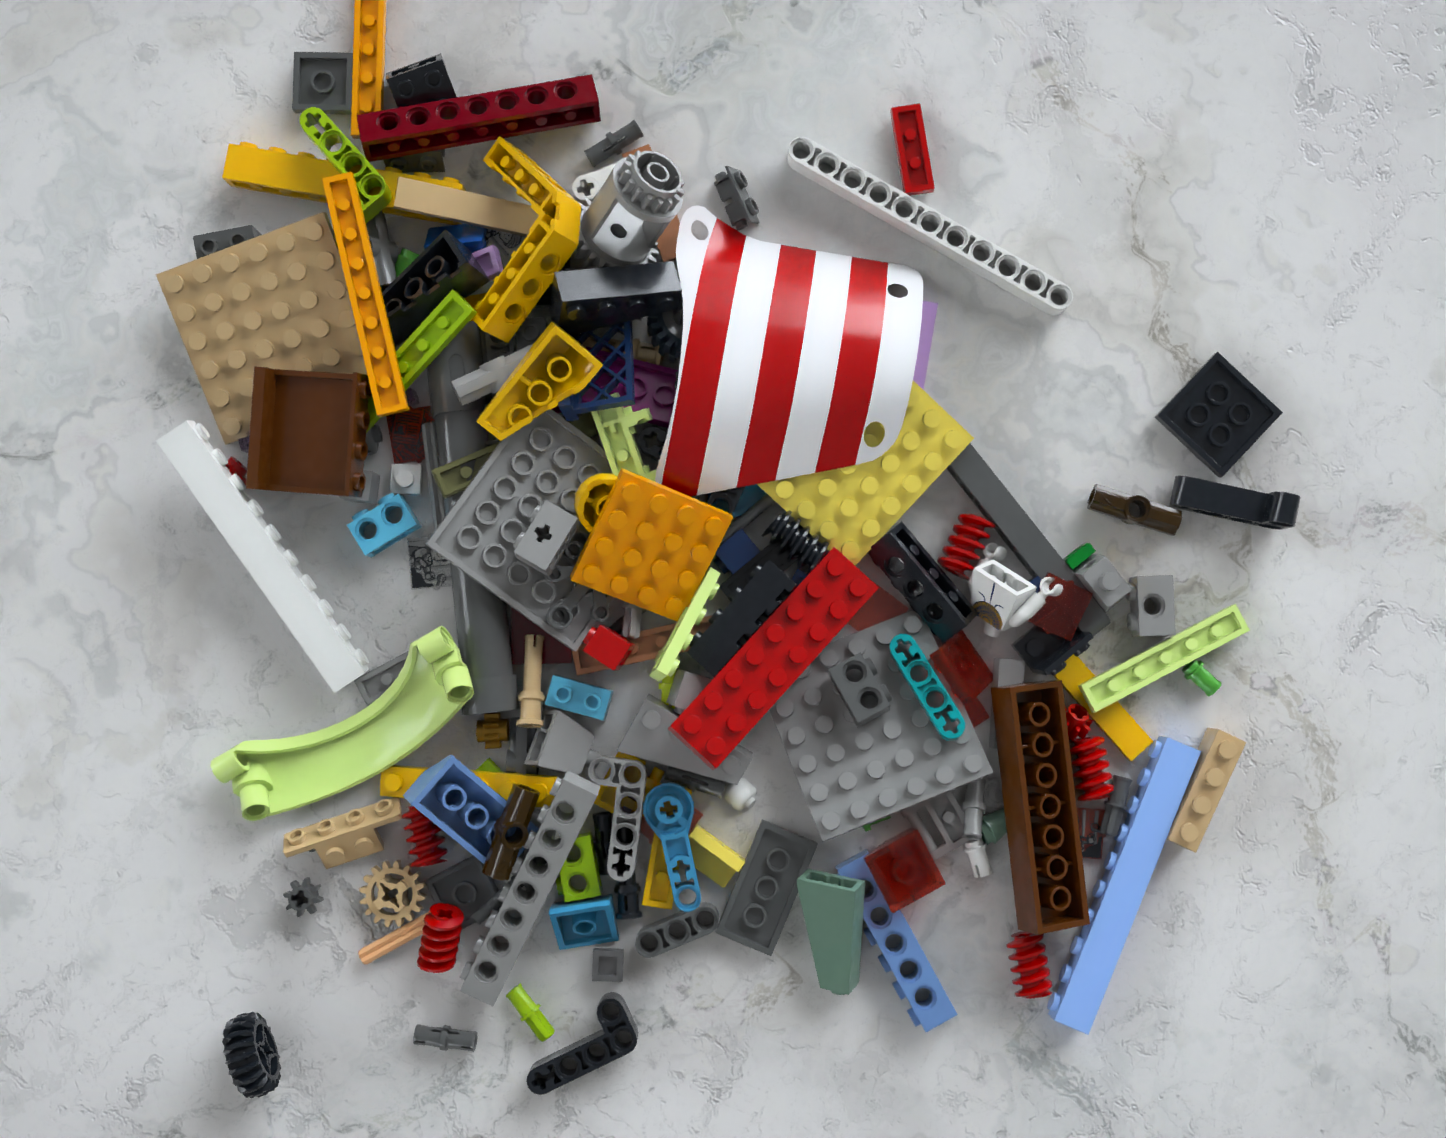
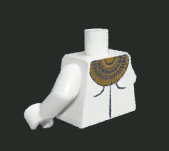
M993 542L985 544L983 553L986 557L980 559L969 577L970 580H968L971 605L979 613L977 616L985 621L984 633L991 637H998L1001 635V631L1011 627L1021 626L1043 607L1048 595L1058 596L1063 590V585L1057 584L1049 591V585L1055 578L1045 577L1040 582V591L1036 593L1037 587L997 562L1002 561L1006 557L1007 549Z

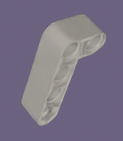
M602 756L590 763L588 776L595 784L617 787L607 871L614 880L625 881L633 875L637 863L647 769L638 760ZM599 762H605L611 768L610 776L606 779H601L595 774V766ZM628 766H636L640 769L641 778L639 781L632 783L626 779L625 770ZM626 796L636 799L637 810L632 813L625 812L621 807L622 799ZM628 827L633 831L634 838L631 842L623 843L618 839L617 832L620 828ZM615 847L620 850H633L632 853L627 851L625 854V864L630 865V868H626L624 873H620L619 867L614 866L621 857V851L615 852Z

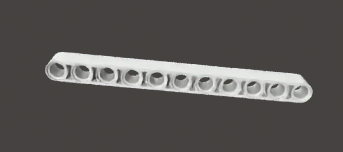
M802 136L794 138L790 142L787 162L794 171L1048 315H1059L1072 303L1073 292L1071 288L1042 270L811 139ZM802 149L807 152L808 157L799 159L794 156L793 152ZM829 164L833 167L834 171L826 174L820 171L819 166ZM848 178H853L858 181L859 186L850 188L844 181ZM880 193L885 201L876 203L871 199L870 194ZM904 207L908 209L910 216L900 217L896 213V208ZM925 221L933 223L935 231H925L921 223ZM956 236L959 238L961 245L958 247L951 246L947 241V237ZM980 250L984 252L986 261L976 260L973 256V251ZM999 265L1010 267L1012 275L1005 276L1001 274ZM1026 279H1031L1036 282V291H1031L1028 288H1026ZM1058 294L1061 296L1063 305H1055L1051 301L1050 295Z

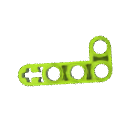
M316 107L307 108L300 116V125L312 143L340 174L350 172L353 166L362 165L361 170L354 173L365 223L369 222L390 203L392 195L383 177L324 111ZM315 124L322 126L325 132L322 135L314 126ZM337 143L342 144L338 151H330L333 145ZM382 187L379 194L369 195L372 188Z

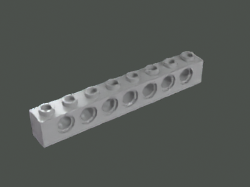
M568 770L563 779L556 778L549 793L554 798L550 806L543 805L536 820L541 825L537 833L531 830L528 840L523 848L528 849L524 859L517 858L511 872L515 878L511 885L505 883L498 897V901L503 903L499 911L494 909L491 911L485 924L490 929L486 937L479 936L472 951L477 956L473 963L467 961L459 977L464 980L461 992L494 1006L598 796L599 785ZM562 803L570 804L574 811L564 813L560 810L559 805ZM555 830L560 834L561 838L551 839L547 836L546 831ZM542 857L548 864L544 866L537 865L533 858ZM528 883L533 886L534 891L527 892L521 888L520 884ZM508 910H517L521 917H512ZM503 936L508 940V943H500L495 937ZM483 962H491L496 968H486Z

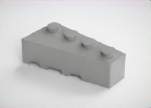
M648 694L617 751L738 785L752 760L753 752L738 744L716 769L712 770L667 729L680 714L674 712L672 706H668L660 699Z

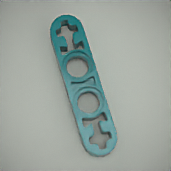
M908 634L896 635L891 640L889 649L893 661L938 734L947 741L959 739L965 730L963 716L915 639ZM898 642H902L903 645L909 643L911 645L908 649L910 657L913 659L917 655L919 659L911 661L907 667H904L903 663H907L908 659L903 652L897 654ZM916 666L925 668L928 673L927 679L922 682L914 681L910 676L911 669ZM931 692L940 693L944 699L943 705L939 708L930 707L926 702L927 695ZM947 707H950L951 711L947 712L946 715L951 722L957 721L959 723L956 727L957 733L953 734L951 730L945 732L943 729L946 726L945 719L942 715L939 719H936L934 715H938L945 711Z

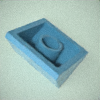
M613 894L570 902H555L549 908V916L560 950L619 941Z

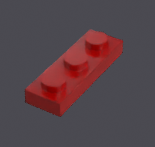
M918 103L892 107L890 115L903 192L909 196L932 193L935 187L921 105Z

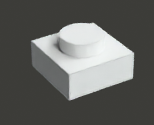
M391 464L390 493L394 495H422L423 466L418 464Z

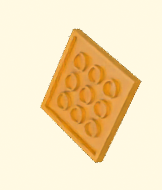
M621 468L571 572L570 579L573 582L678 622L685 608L689 607L690 601L698 589L733 516L731 513Z

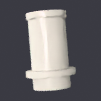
M982 838L968 841L963 848L964 852L968 853L974 878L985 877L993 872L985 850L987 844L983 842Z

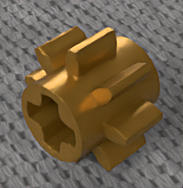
M500 712L484 713V720H477L476 722L477 742H485V749L502 748V741H509L508 719H501Z

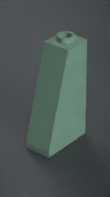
M807 869L797 879V888L820 988L830 990L833 994L849 995L859 983L865 881Z

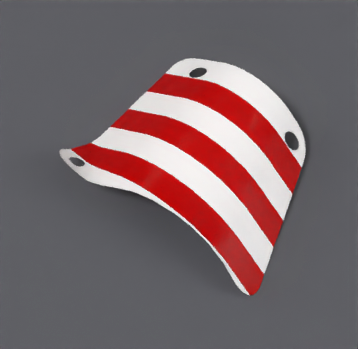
M696 205L687 209L679 225L676 245L677 268L683 297L681 357L672 415L656 469L655 482L692 497L873 461L882 456L894 444L900 433L910 397L922 320L923 278L921 274L905 265L759 241L740 233L724 223L705 207ZM694 221H701L707 227L708 237L705 240H698L691 233V226ZM891 284H900L906 287L908 295L903 298L893 297L888 293L887 288ZM872 422H880L885 429L883 441L876 447L867 446L864 441V431Z

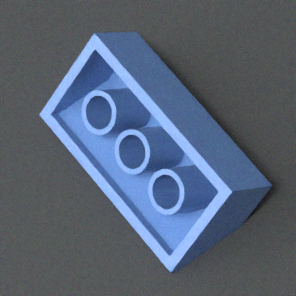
M451 754L425 770L404 793L403 797L484 864L494 838V823L502 816L507 801ZM530 821L527 828L528 834H530L531 830L537 833L539 828ZM516 827L508 829L505 837L512 836L516 831ZM520 848L517 858L525 850V848Z

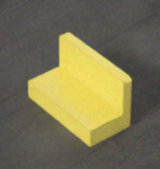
M697 823L689 833L695 868L724 888L736 871L739 872L743 867L745 858Z

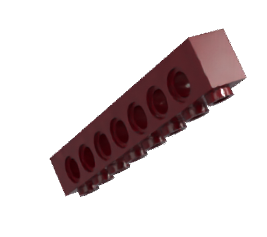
M592 74L356 115L365 158L369 162L497 140L499 136L509 138L601 121L599 99Z

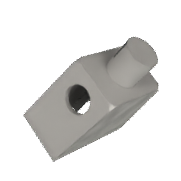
M1092 554L1072 570L1105 613L1123 600L1131 591L1127 582L1103 555Z
M544 710L541 720L544 721V727L537 728L524 764L566 773L568 770L576 775H580L584 766L589 768L590 763L601 757V754L591 749L594 740L593 733L561 711Z

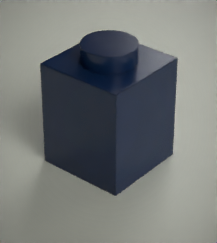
M741 528L717 549L715 553L717 558L713 562L724 575L728 571L734 575L761 551Z

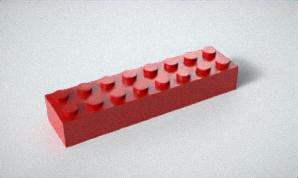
M833 547L667 729L712 770L716 769L879 587L840 551Z

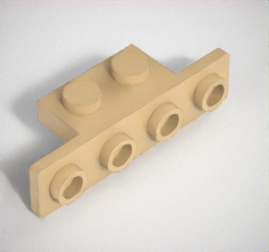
M399 797L383 799L378 803L354 809L348 813L324 819L303 828L294 829L284 834L283 853L288 858L315 849L325 868L329 869L383 851L384 842L377 827L402 819L401 800Z

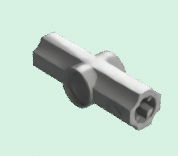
M528 345L506 357L504 355L479 366L480 369L451 381L453 390L461 405L469 404L489 393H497L532 345Z

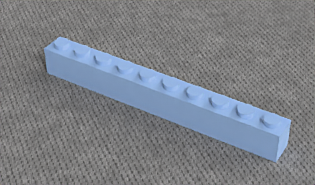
M1159 736L1158 740L1152 742L1148 751L1150 760L1147 767L1143 768L1139 773L1137 779L1139 787L1136 795H1132L1127 803L1128 809L1126 812L1128 815L1124 824H1120L1118 835L1115 837L1117 842L1113 852L1110 851L1105 858L1103 867L1106 870L1102 880L1099 879L1093 888L1092 896H1094L1091 907L1088 908L1090 924L1083 925L1080 935L1074 937L1070 946V953L1072 955L1068 965L1064 964L1059 974V981L1061 982L1058 990L1053 992L1049 998L1047 1005L1048 1014L1054 1021L1089 1035L1201 751L1163 736Z

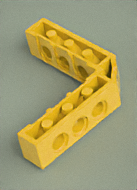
M499 136L483 161L491 169L501 174L504 182L516 188V194L532 204L530 207L539 215L528 230L529 234L520 247L511 254L512 258L500 275L494 278V283L484 298L478 301L474 307L477 314L472 319L481 330L509 343L553 282L554 272H559L579 245L581 205L523 150Z

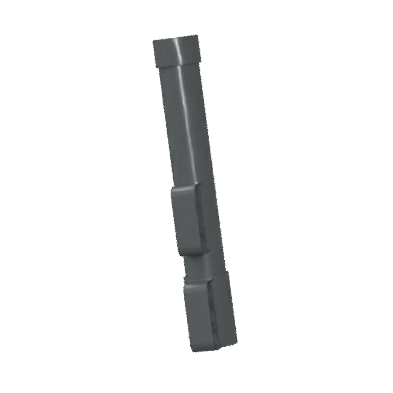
M469 321L427 367L431 416L435 419L440 466L500 442V440H489L488 431L476 422L496 393H489L476 401L462 406L451 385V381L480 369L479 366L502 355L506 357L514 353L513 338H511L509 343H495L490 339V334L482 331L474 321ZM476 459L461 465V468L469 466L472 469L473 475ZM464 491L445 500L443 499L445 516ZM450 563L458 648L462 662L468 667L474 689V695L462 707V716L520 709L516 674L513 675L506 602Z

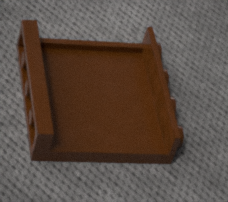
M254 366L246 489L362 497V491L366 484L365 474L363 473L364 460L368 455V446L365 442L366 430L370 425L368 399L372 395L368 375L358 372L347 374L279 370Z

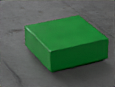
M1084 543L1063 558V560L1073 570L1096 552V550L1090 543Z

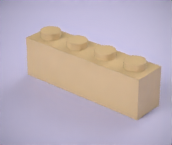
M1207 728L1197 749L1201 751L1170 828L1167 840L1185 849L1197 852L1245 747V741L1220 729Z

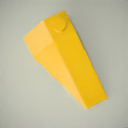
M552 321L535 341L476 422L502 441L531 423L539 415L559 405L560 401L583 390L603 364Z

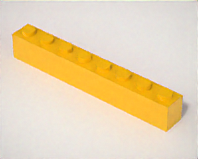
M240 142L239 145L229 143L222 178L231 187L327 203L322 178L340 173L328 159H317L316 156L307 152H298L297 155L288 154L287 151L278 147H269L268 150L259 149L257 145L249 142ZM362 165L353 166L350 172L352 171L353 174L359 172ZM385 167L384 170L376 169L385 180L392 195L390 203L382 210L383 213L449 225L462 224L393 208L398 177L466 191L464 185L459 180L451 177H443L442 180L432 179L430 175L422 172H414L413 175L403 174L401 170L393 167ZM382 187L372 188L369 195L379 194Z

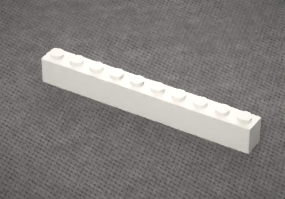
M186 420L156 440L157 444L332 691L336 693L369 670L366 666L369 663L367 657L361 649L357 648L355 650L349 642L351 635L342 623L337 625L331 616L334 614L333 609L324 598L322 600L318 598L314 592L316 585L307 574L302 575L296 566L299 564L298 559L290 549L285 550L278 541L281 539L279 532L272 524L267 525L261 517L264 512L255 499L249 500L243 491L246 489L244 482L236 473L233 475L226 467L228 460L220 449L216 448L214 450L207 440L210 438V435L206 428L200 422L196 424L195 421Z

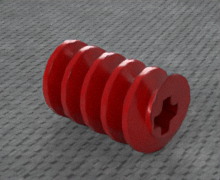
M960 514L958 521L962 525L956 524L952 529L957 536L950 535L947 539L952 546H944L942 552L947 557H938L937 562L949 573L962 579L970 580L964 574V571H973L974 567L969 561L980 560V557L974 550L985 549V546L979 540L980 538L990 539L991 536L984 530L985 528H995V525L974 514Z
M1090 736L1084 739H1074V741L1069 740V742L1075 743V746L1070 748V754L1077 755V758L1071 761L1072 766H1077L1080 769L1073 773V777L1082 779V782L1075 785L1074 788L1084 790V794L1077 797V801L1103 799L1109 797L1110 795L1107 794L1114 790V785L1104 783L1112 778L1110 772L1102 771L1109 767V761L1099 759L1107 754L1106 749L1097 747L1104 743L1105 739L1103 737Z
M414 806L406 807L409 808V811L402 815V819L411 820V823L403 827L404 831L413 832V835L406 839V843L416 844V847L409 850L408 854L418 856V859L410 863L411 867H425L447 861L440 859L448 853L447 848L438 847L446 839L444 836L436 835L442 829Z
M437 903L431 905L429 908L430 913L424 917L425 925L422 928L423 936L420 939L422 946L418 950L419 957L416 962L421 970L431 973H443L454 967L462 923L464 921V914L460 908L447 903Z
M1026 931L1012 934L1011 937H1014V941L1006 944V947L1016 949V953L1008 956V959L1018 961V965L1010 968V971L1020 973V977L1012 980V983L1022 986V989L1014 992V995L1031 999L1052 994L1049 991L1052 987V982L1046 978L1050 975V970L1044 966L1048 962V957L1041 954L1045 952L1046 945L1039 942L1044 938V934L1037 935Z

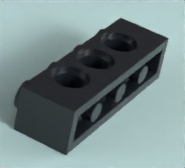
M902 521L871 546L868 554L874 564L880 567L890 579L893 587L900 591L910 603L911 608L920 615L930 627L931 632L942 643L965 628L979 614Z

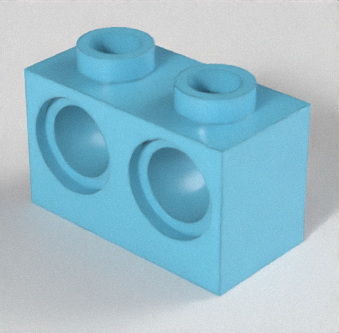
M393 493L382 497L378 501L379 506L370 511L364 509L352 516L353 521L347 524L365 556L372 558L422 527L405 497L400 494L394 496ZM395 508H400L403 513L402 519L397 523H392L390 521L391 511ZM374 523L377 528L376 535L371 539H367L364 535L365 527Z
M553 675L545 705L605 720L613 690Z

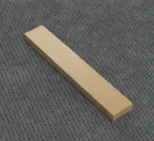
M398 177L394 209L527 237L529 234L528 230L539 216L530 207L531 205Z

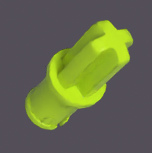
M521 983L505 995L521 1015V1022L525 1020L541 1042L546 1041L554 1034V1028L539 1009L541 1005L534 1003Z

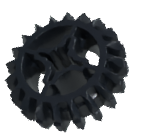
M250 1012L237 1015L226 1022L225 1029L223 1030L224 1038L222 1043L224 1045L223 1053L226 1057L225 1064L228 1066L229 1075L233 1078V1084L237 1086L241 1094L246 1098L261 1097L267 1095L268 1092L274 1091L278 1087L281 1078L280 1056L278 1055L277 1045L271 1033V1027L267 1026L266 1020L259 1013Z

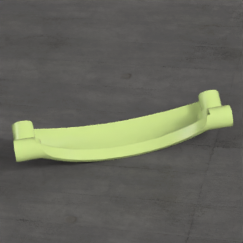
M439 626L410 643L408 656L398 677L378 699L357 714L327 728L299 736L244 741L212 759L210 764L212 772L222 783L232 781L233 793L240 797L242 817L249 821L261 820L265 817L290 811L340 793L393 766L436 734L474 695L468 667L462 662L460 650L448 630L443 626Z

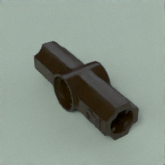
M1099 484L1094 485L1087 502V509L1120 519L1126 524H1136L1171 536L1176 534L1182 520V511L1149 501L1144 496H1133ZM1131 502L1137 504L1140 508V514L1137 518L1133 517L1129 512Z
M513 784L502 816L494 823V838L482 868L484 875L500 881L509 880L518 852L528 840L527 828L540 795L539 791L522 784ZM516 827V831L512 836L505 837L508 829Z

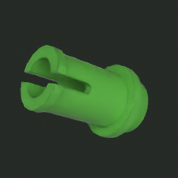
M1195 659L1186 664L1182 669V672L1185 674L1184 677L1187 680L1191 679L1207 696L1213 695L1221 687L1222 683L1203 667L1204 663L1201 660L1197 661Z

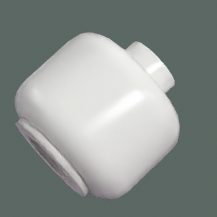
M742 777L738 785L730 783L725 790V800L738 811L743 810L745 807L750 809L756 802L754 796L757 794V789Z

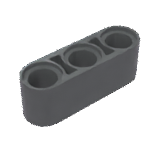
M703 902L691 912L680 911L644 926L637 934L635 942L637 952L646 958L655 957L712 933L716 930L719 923L717 908L711 903ZM709 911L714 916L712 923L709 925L699 923L697 916L700 912ZM673 923H681L686 928V932L682 936L676 937L670 933L669 927ZM648 934L653 935L658 940V944L654 948H646L641 942L642 937Z

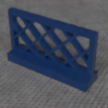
M632 320L611 325V328L602 338L593 333L595 330L571 335L581 345L588 337L595 340L597 343L589 350L594 357L603 347L612 353L602 363L601 369L583 390L558 403V407L567 421L579 420V414L635 405ZM619 332L624 335V340L615 348L608 342ZM619 357L625 361V366L616 374L609 367ZM605 372L613 379L602 390L594 383ZM621 383L626 387V396L614 398L609 395ZM589 388L598 393L591 402L582 403V396Z

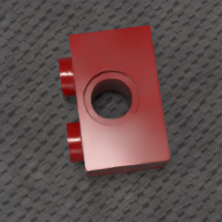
M599 625L598 628L592 627L583 640L587 644L583 651L613 671L621 669L636 646L606 625Z

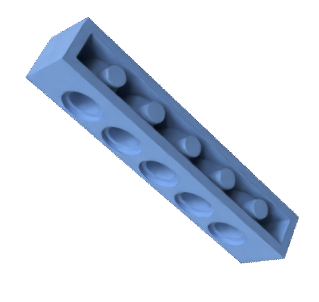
M867 849L836 865L835 867L839 873L837 875L871 882L870 892L864 895L863 919L868 927L863 929L871 946L876 943L878 944L882 952L878 959L885 972L887 973L892 970L897 981L892 984L900 999L902 1000L905 997L908 999L912 1008L908 1009L907 1012L915 1027L921 1024L925 1032H928L957 1016L956 1010ZM877 907L886 909V916L881 921H873L870 917L872 910ZM891 934H897L901 938L899 945L895 948L885 946L886 938ZM906 961H912L915 963L914 971L908 975L900 973L901 965ZM921 988L930 990L929 997L925 1001L915 1000V994Z

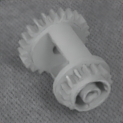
M638 150L634 155L629 154L627 157L619 160L593 201L585 199L583 204L579 203L581 205L579 245L575 249L578 251L575 259H584V268L590 266L593 268L656 263L657 260L655 258L659 254L655 249L658 245L656 241L682 207V196L685 191L681 188L684 186V181H682V176L677 166L666 156L654 151L640 152Z

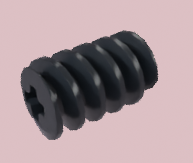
M789 510L779 514L761 536L764 537L771 533L772 536L769 542L771 545L781 541L779 552L782 553L790 549L791 551L788 556L790 561L799 556L800 559L797 567L800 569L808 564L809 568L806 573L808 575L825 555L829 543L825 541L817 545L820 536L818 534L807 537L810 527L806 526L799 530L801 519L797 518L790 522L789 519L792 512Z

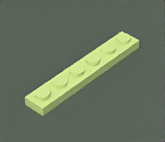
M1233 604L1078 685L1091 712L1094 713L1250 630L1237 605Z

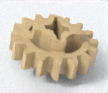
M386 860L382 862V870L377 865L371 868L374 876L367 874L363 877V880L368 885L359 888V892L366 894V897L359 902L369 906L365 911V915L371 913L376 915L374 923L385 919V927H389L393 920H395L399 927L404 924V917L411 921L415 918L413 911L420 912L423 909L418 901H423L427 898L426 894L420 893V890L426 884L425 882L418 883L417 878L422 873L418 871L412 874L410 872L412 869L410 863L402 868L401 860H396L391 867L390 862ZM388 874H398L403 876L404 879H394L391 875ZM375 885H376L377 888L379 889V890H378V897H377L376 900H375V897H374V888H375ZM409 887L412 888L411 903H409L410 900L407 897ZM396 888L399 893L395 897L390 898L388 893ZM382 908H393L394 911L398 913L387 912Z

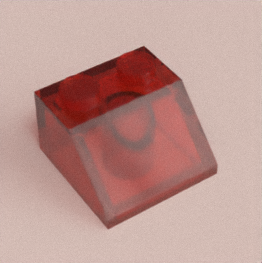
M909 828L888 839L863 857L892 913L946 884L920 833L914 828Z

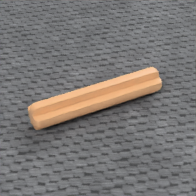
M430 911L359 950L358 955L362 963L367 965L423 934L424 917Z

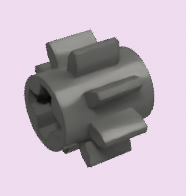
M310 877L305 878L302 885L297 880L291 882L290 885L293 890L283 894L285 898H288L289 902L286 910L291 908L297 910V917L302 916L305 909L310 914L316 912L317 909L314 903H320L324 900L318 893L321 885L314 886L310 884ZM303 891L304 896L309 898L305 903H303V898L299 897V893Z

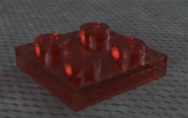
M963 630L942 643L929 655L933 660L935 668L942 673L950 685L952 693L959 698L963 705L973 701L993 681V673Z

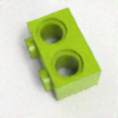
M592 832L578 834L573 845L580 849L581 857L577 860H571L567 857L559 872L560 877L556 879L558 894L564 895L565 902L601 896L603 892L596 850L593 847L594 839ZM574 875L583 876L587 883L586 887L581 890L575 889L571 885V877Z

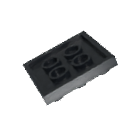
M1216 352L1158 412L1155 418L1220 478L1228 472L1283 412L1219 352Z

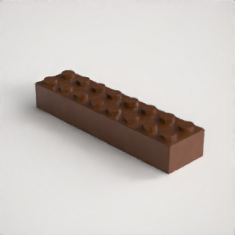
M1043 680L990 687L1018 930L1039 935L1088 925L1090 920L1062 680Z

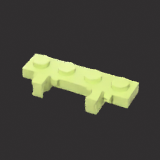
M617 392L611 394V396L614 398L620 397L619 393ZM631 406L591 412L612 473L618 476L621 468L655 482L656 470L651 471L649 465L644 466L633 435L637 433L636 425L653 420L649 408L633 412Z
M712 567L706 571L690 601L689 607L685 608L665 646H663L661 651L659 650L654 659L656 663L649 676L658 682L667 675L671 677L680 663V656L678 655L680 650L685 651L693 639L694 635L690 633L693 625L700 624L707 612L705 606L707 599L712 600L720 587L716 582L721 573Z

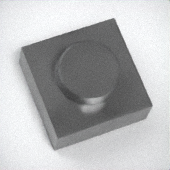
M594 948L592 981L622 982L624 949Z

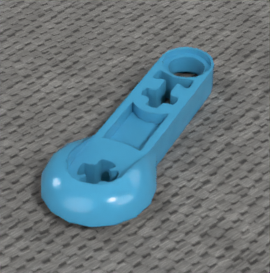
M663 783L654 787L646 795L643 803V815L647 824L662 842L674 902L680 910L691 912L701 902V893L688 836L694 814V802L690 793L684 787L674 783ZM670 801L671 805H677V810L673 809V815L667 816L665 811H660V806L664 807V802ZM683 860L684 865H690L685 868L687 881L675 885V882H681L679 871L672 868L677 866V861ZM684 889H691L696 893L695 900L690 904H684L679 900V894Z

